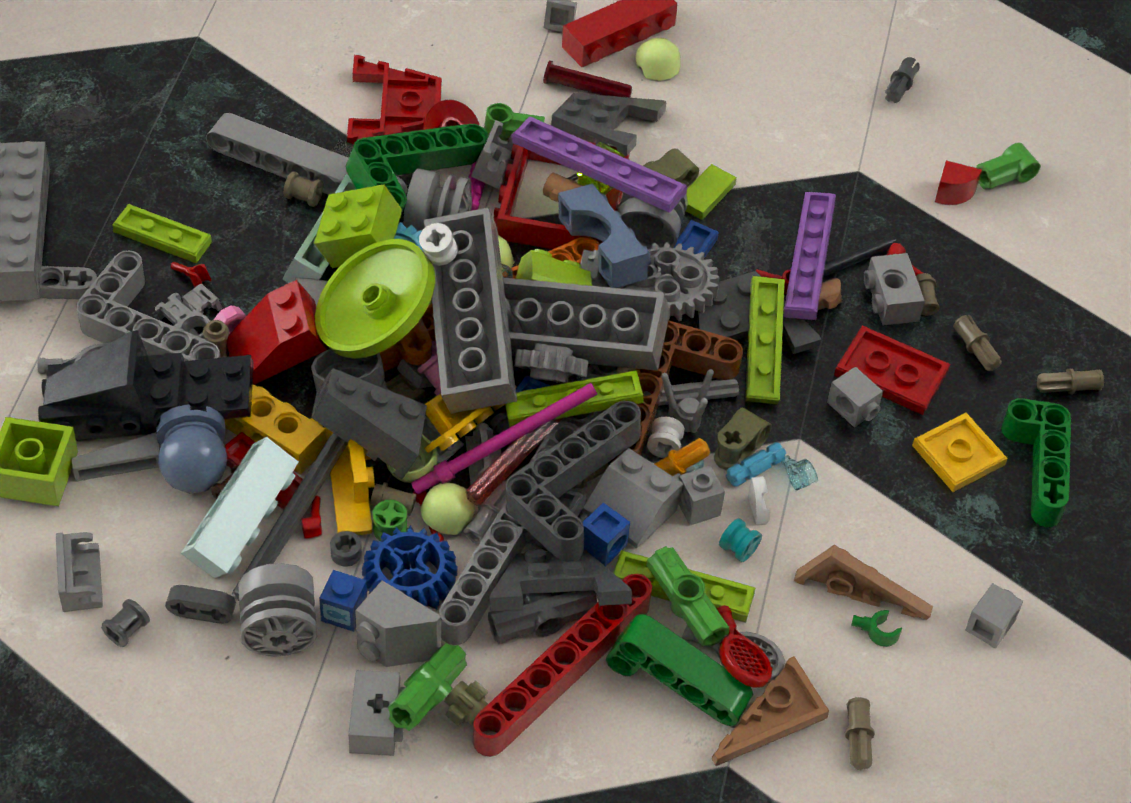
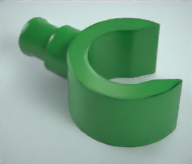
M889 610L878 611L872 618L853 615L851 623L853 627H859L861 630L868 631L870 639L875 644L883 647L892 646L897 643L902 631L901 627L893 632L886 633L877 627V625L887 621Z

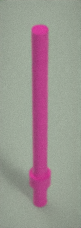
M589 383L449 462L444 460L433 466V471L411 482L415 492L420 494L440 482L442 484L454 479L455 474L598 395L592 383Z

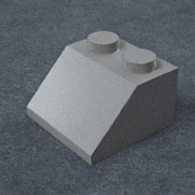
M628 448L607 467L584 505L582 512H586L590 516L602 503H605L630 521L628 543L638 548L677 511L684 483Z
M383 580L355 610L357 649L370 661H378L386 667L429 661L430 657L441 647V615Z

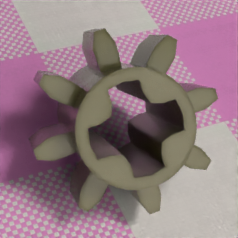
M476 680L470 683L469 686L464 681L459 682L444 700L450 706L445 715L457 726L465 721L473 726L477 714L488 705L484 700L488 691Z

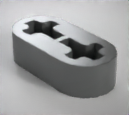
M174 585L170 588L165 607L170 613L179 617L223 624L231 621L236 601L231 595L222 591L188 585Z

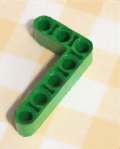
M464 124L361 138L354 143L345 166L346 171L356 189L385 184L403 212L407 197L396 175L414 173L418 168L431 171L472 165L478 160L487 141L488 133L480 125Z

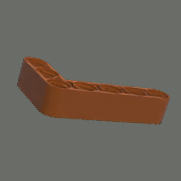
M668 320L664 339L668 342L663 344L658 371L636 369L642 393L648 391L651 395H643L644 403L637 404L641 411V435L639 440L629 448L641 456L664 389L663 373H667L669 377L672 366L706 375L707 371L712 369L714 371L713 378L720 380L733 379L739 373L743 355V348L738 341ZM619 454L617 457H615L614 459H612V460H611V463H612L614 460H616L621 454Z

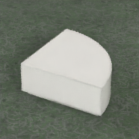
M763 476L751 479L748 494L756 525L767 524L769 521V509L766 508L763 498L764 493H768V489Z

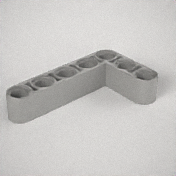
M122 251L114 256L77 302V313L81 331L86 336L102 343H110L130 331L138 330L148 356L182 353L184 361L220 358V350L214 343L128 307L145 284L142 258L134 251Z

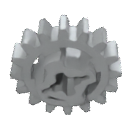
M535 343V349L532 351L517 349L514 366L530 370V377H533V379L564 384L568 383L570 376L586 378L589 361L573 357V350H570V348Z

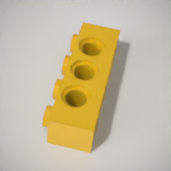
M252 385L251 417L224 419L225 428L236 435L243 432L255 442L268 437L299 461L294 471L300 475L316 460L326 444L325 428L320 423L297 412L291 404L283 403L271 396L261 386Z

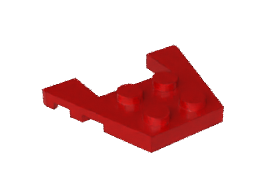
M354 55L353 82L383 83L380 119H348L347 146H354V143L361 138L423 130L427 111L434 104L441 101L442 78L408 68L403 72L389 68V63L378 61L377 64L365 61L364 56Z

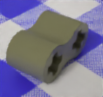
M678 148L669 150L659 160L650 161L643 165L646 168L683 183L687 187L696 180L699 174V168Z

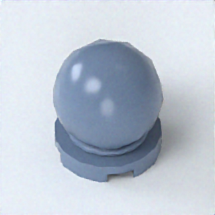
M182 405L171 408L160 416V424L156 427L157 442L160 444L158 465L163 477L173 488L188 494L208 491L221 480L227 464V452L223 443L225 439L224 418L220 412L206 406V411L190 410V405Z

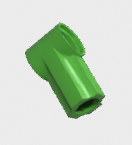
M494 103L486 110L484 129L489 135L495 120L503 123L502 132L499 137L502 141H507L511 134L529 116L544 122L545 117L514 113L506 104Z
M1015 143L1009 146L1002 156L977 165L976 168L982 169L978 183L983 189H991L1014 179L1024 183L1038 174L1041 165L1022 143Z

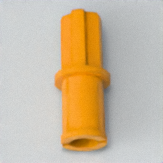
M698 438L677 451L670 450L667 457L654 463V465L671 476L678 473L682 475L686 473L688 467L708 457L710 449L706 441Z

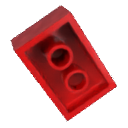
M298 280L268 293L235 327L226 340L230 357L251 355L254 363L253 385L327 350V346L319 337L315 326V300Z

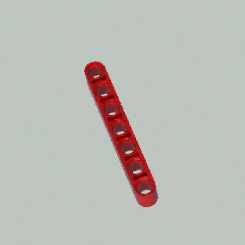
M630 574L624 577L622 581L631 588L632 595L639 598L632 597V604L599 606L597 602L477 714L473 724V745L478 753L489 757L501 753L613 647L623 629L635 616L648 613L652 584L647 577L642 574ZM608 617L616 618V620H610ZM584 639H590V640H593L594 642H585V641H583V640H584ZM564 661V662H568V663H570V664H568V665H562V664H560V663H558V662ZM542 684V685H545L546 687H544V688H537V687H535V686H533V685ZM517 707V708H520V709H522V710H520V711H511V710H509V708ZM490 730L496 732V734L486 735L483 732Z

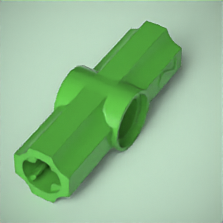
M665 546L656 550L647 559L646 566L671 600L670 608L677 617L684 619L702 646L711 647L719 643L729 633V626L706 595L703 580L699 576L691 574L673 547L667 548ZM682 595H690L692 596V598H687Z
M446 642L436 650L429 661L422 664L404 682L406 687L388 707L390 712L389 720L397 728H405L410 731L420 723L428 711L436 707L453 689L451 684L467 666L464 650L459 645L454 646Z

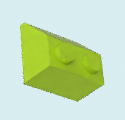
M541 249L530 250L521 257L515 278L592 286L591 271L581 268L582 265L578 262L571 260L560 261L552 258L551 253Z

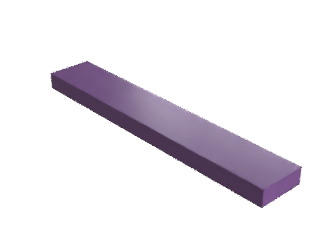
M529 116L512 134V142L669 213L687 193V185L533 117Z
M805 192L784 306V317L808 320H816L836 194Z

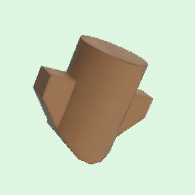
M553 172L544 184L543 195L558 202V193L583 185Z
M838 278L822 282L818 310L835 308L839 303H842L841 281Z

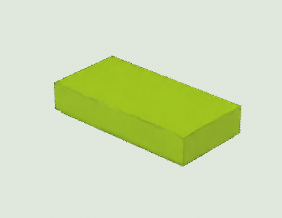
M711 164L688 187L686 193L688 200L686 212L703 220L736 185L737 177Z

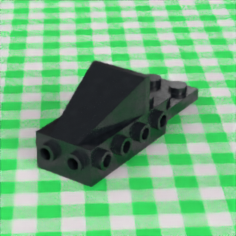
M130 331L75 363L66 362L48 365L47 377L42 380L41 384L44 402L43 406L38 408L39 422L71 426L74 428L76 441L155 433L156 427L160 424V416L171 408L182 405H190V410L206 411V406L220 412L224 419L251 417L254 363L251 355L184 361L182 353L148 356L139 331Z

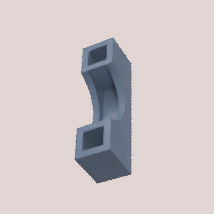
M593 183L558 193L559 219L572 236H590L603 241V243L598 245V268L600 274L611 288H618L648 279V265L651 263V257L647 247L640 244L636 239L634 231L625 225L620 213L613 210L608 203L607 197L601 194Z

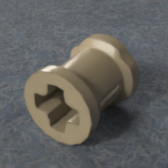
M292 171L284 185V197L287 199L294 197L306 201L309 206L314 207L321 199L324 187L323 181L319 179L312 181L299 177L297 172Z

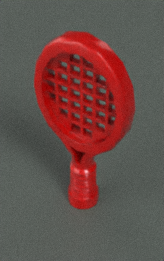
M723 605L718 607V612L729 626V633L719 646L721 662L726 670L744 685L753 688L764 687L772 677V667L768 657L756 643L738 632L729 606Z

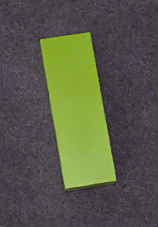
M130 204L126 206L112 224L114 233L194 263L199 261L212 243V237L208 233Z

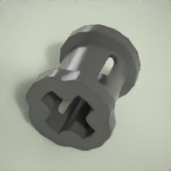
M131 599L125 600L122 604L123 608L111 620H105L101 627L104 634L120 647H125L128 644V638L140 626H146L150 622L147 612Z

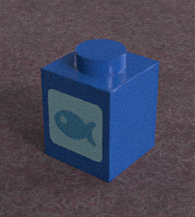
M333 570L319 597L321 621L354 632L356 629L355 610L367 598V580Z

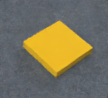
M967 413L914 438L912 444L915 450L952 492L1005 466L1008 459Z

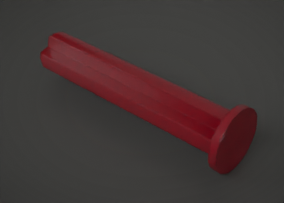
M550 60L544 73V84L553 82L598 95L631 98V85L553 65V61Z

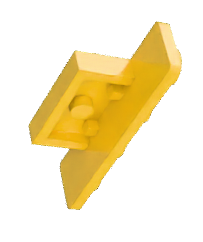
M440 393L425 405H427V417L441 436L424 447L427 453L436 447L444 451L459 440L455 435L456 433L461 438L477 426L473 420L480 424L494 413L491 406L451 414ZM505 404L495 405L492 408L494 411H497Z
M325 427L327 442L329 437L332 436L333 432ZM352 439L348 441V445L330 472L337 532L350 531L357 535H367L373 532L368 488L375 487L373 467H366L365 460H371L366 455L368 450Z

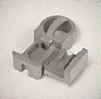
M199 284L182 297L183 302L179 293H173L168 297L169 301L166 304L161 302L155 307L159 320L166 317L174 324V327L203 339V332L198 334L194 327L198 326L205 327L210 322L208 317L203 315V309L206 307L210 309V306L217 311L222 309L219 299L203 284Z

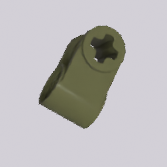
M743 407L737 410L732 419L718 433L717 443L719 447L714 455L716 465L724 470L735 464L742 465V460L750 457L765 443L770 434L772 424Z

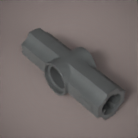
M595 590L528 594L523 599V610L488 612L492 636L495 641L501 643L534 632L537 636L541 637L552 635L564 626V623L580 619L597 603Z

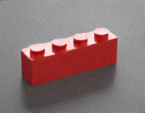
M619 0L563 25L562 48L581 67L587 66L675 26L678 3L675 0Z

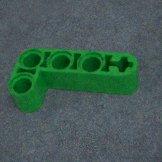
M1017 398L1009 403L1001 430L1003 435L1011 441L1034 445L1031 515L1040 526L1054 527L1061 521L1069 500L1071 415L1068 409L1060 404Z
M644 614L635 616L623 629L606 657V663L614 672L623 676H632L641 668L713 719L727 726H734L738 723L753 696V690L750 686L736 680L722 665L657 620Z

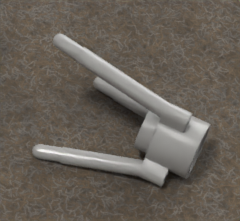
M709 369L706 373L698 398H684L678 404L675 402L668 374H662L663 386L669 405L668 414L674 416L676 420L683 424L685 432L695 433L700 427L701 418L708 402L705 397L714 374L712 369Z

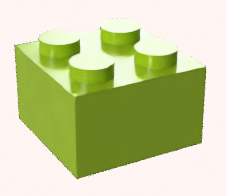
M385 184L328 194L314 244L332 268L340 267L359 250L382 240L394 239L402 209Z
M5 417L0 430V497L59 506L73 468L72 458L78 454L74 428L71 426Z

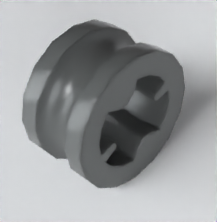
M341 531L332 537L330 550L333 562L347 567L356 564L360 560L362 546L361 539L357 534L350 531ZM349 545L351 551L344 553L341 546Z

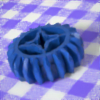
M411 525L407 532H401L396 527L392 536L383 532L381 542L373 540L370 546L371 550L366 551L364 555L362 576H364V580H367V591H369V594L383 580L422 605L430 606L437 610L439 600L444 601L456 582L458 567L456 566L454 551H450L447 541L440 542L437 532L427 536L425 527L419 533L414 532ZM428 562L435 566L437 569L436 574L429 571V567L426 566ZM385 567L390 570V574L393 575V578L391 580L387 579L385 575L382 573Z

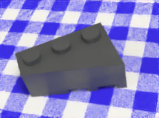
M332 368L316 393L311 418L346 442L352 439L368 450L366 455L374 461L377 457L396 469L393 473L394 475L403 479L419 456L427 405Z

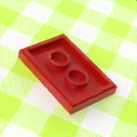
M862 325L835 368L834 376L840 377L852 368L857 367L883 391V398L923 415L946 377L951 364Z

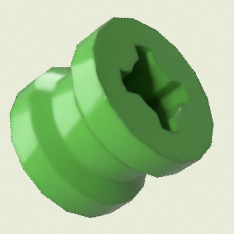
M384 500L374 507L373 533L379 541H381L383 532L392 536L396 527L401 532H407V510L402 503L396 500Z

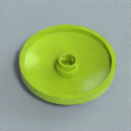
M404 239L382 240L353 254L330 277L319 297L315 312V326L321 340L336 354L347 358L372 356L396 344L415 327L431 301L435 287V271L432 262L416 244Z

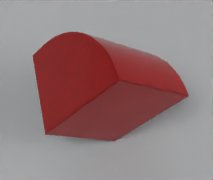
M946 160L935 202L944 205H957L970 200L976 192L982 169Z

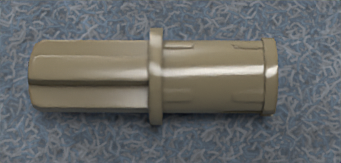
M963 315L958 318L953 328L963 338L967 351L974 353L987 371H993L995 368L1000 367L1002 361L989 343L990 337L988 334L983 333L978 328L970 315Z
M1070 368L1066 372L1042 373L1037 376V389L1042 393L1067 391L1068 394H1074L1075 391L1102 390L1104 387V375L1100 369L1074 371Z
M855 697L849 699L846 704L848 709V728L845 731V736L849 740L850 764L854 766L855 770H863L872 766L871 739L874 738L875 731L870 726V701L863 697Z

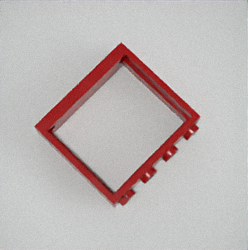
M513 144L511 160L514 161L513 164H507L505 172L507 185H501L498 203L501 206L494 209L493 219L497 226L498 235L508 242L555 249L580 237H590L572 236L564 225L513 216L528 160L561 165L526 148ZM607 145L606 148H603L617 154V147ZM630 153L627 155V157H626V156H622V155H620V154H617V155H619V156H621V157H624V158H626V159L629 160ZM608 186L606 194L608 203L614 211H618L623 192ZM594 238L599 242V244L603 243V241Z

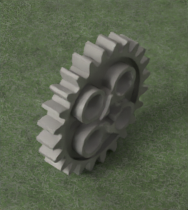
M665 242L664 247L659 248L656 243H652V249H648L651 257V263L648 265V279L618 287L620 289L665 293L670 310L669 319L670 316H675L678 321H681L682 314L694 318V310L704 313L705 305H713V298H717L719 289L718 268L712 267V259L704 260V252L694 254V247L682 250L681 243L675 248H671L669 242Z

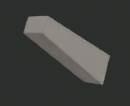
M156 432L72 458L75 480L82 481L158 468L159 448Z

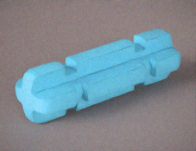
M778 442L766 447L767 451L760 450L742 460V465L735 464L728 468L727 480L730 481L732 486L741 485L746 482L745 478L751 479L771 468V463L776 465L785 460V449Z

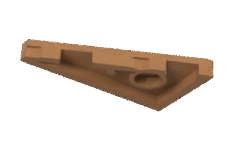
M836 545L831 546L797 569L794 578L795 582L802 585L805 584L806 579L824 583L828 587L827 592L844 595L853 600L877 607L880 606L881 600L903 606L901 614L927 620L930 618L933 606Z
M795 656L787 660L780 674L775 680L772 679L769 682L765 692L760 697H757L742 715L735 729L720 742L719 748L711 758L715 766L828 718L829 710Z

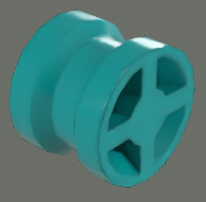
M737 518L722 534L719 546L724 550H731L735 553L736 559L740 562H745L756 551L762 540V534L757 530H749L746 527V523L742 519Z

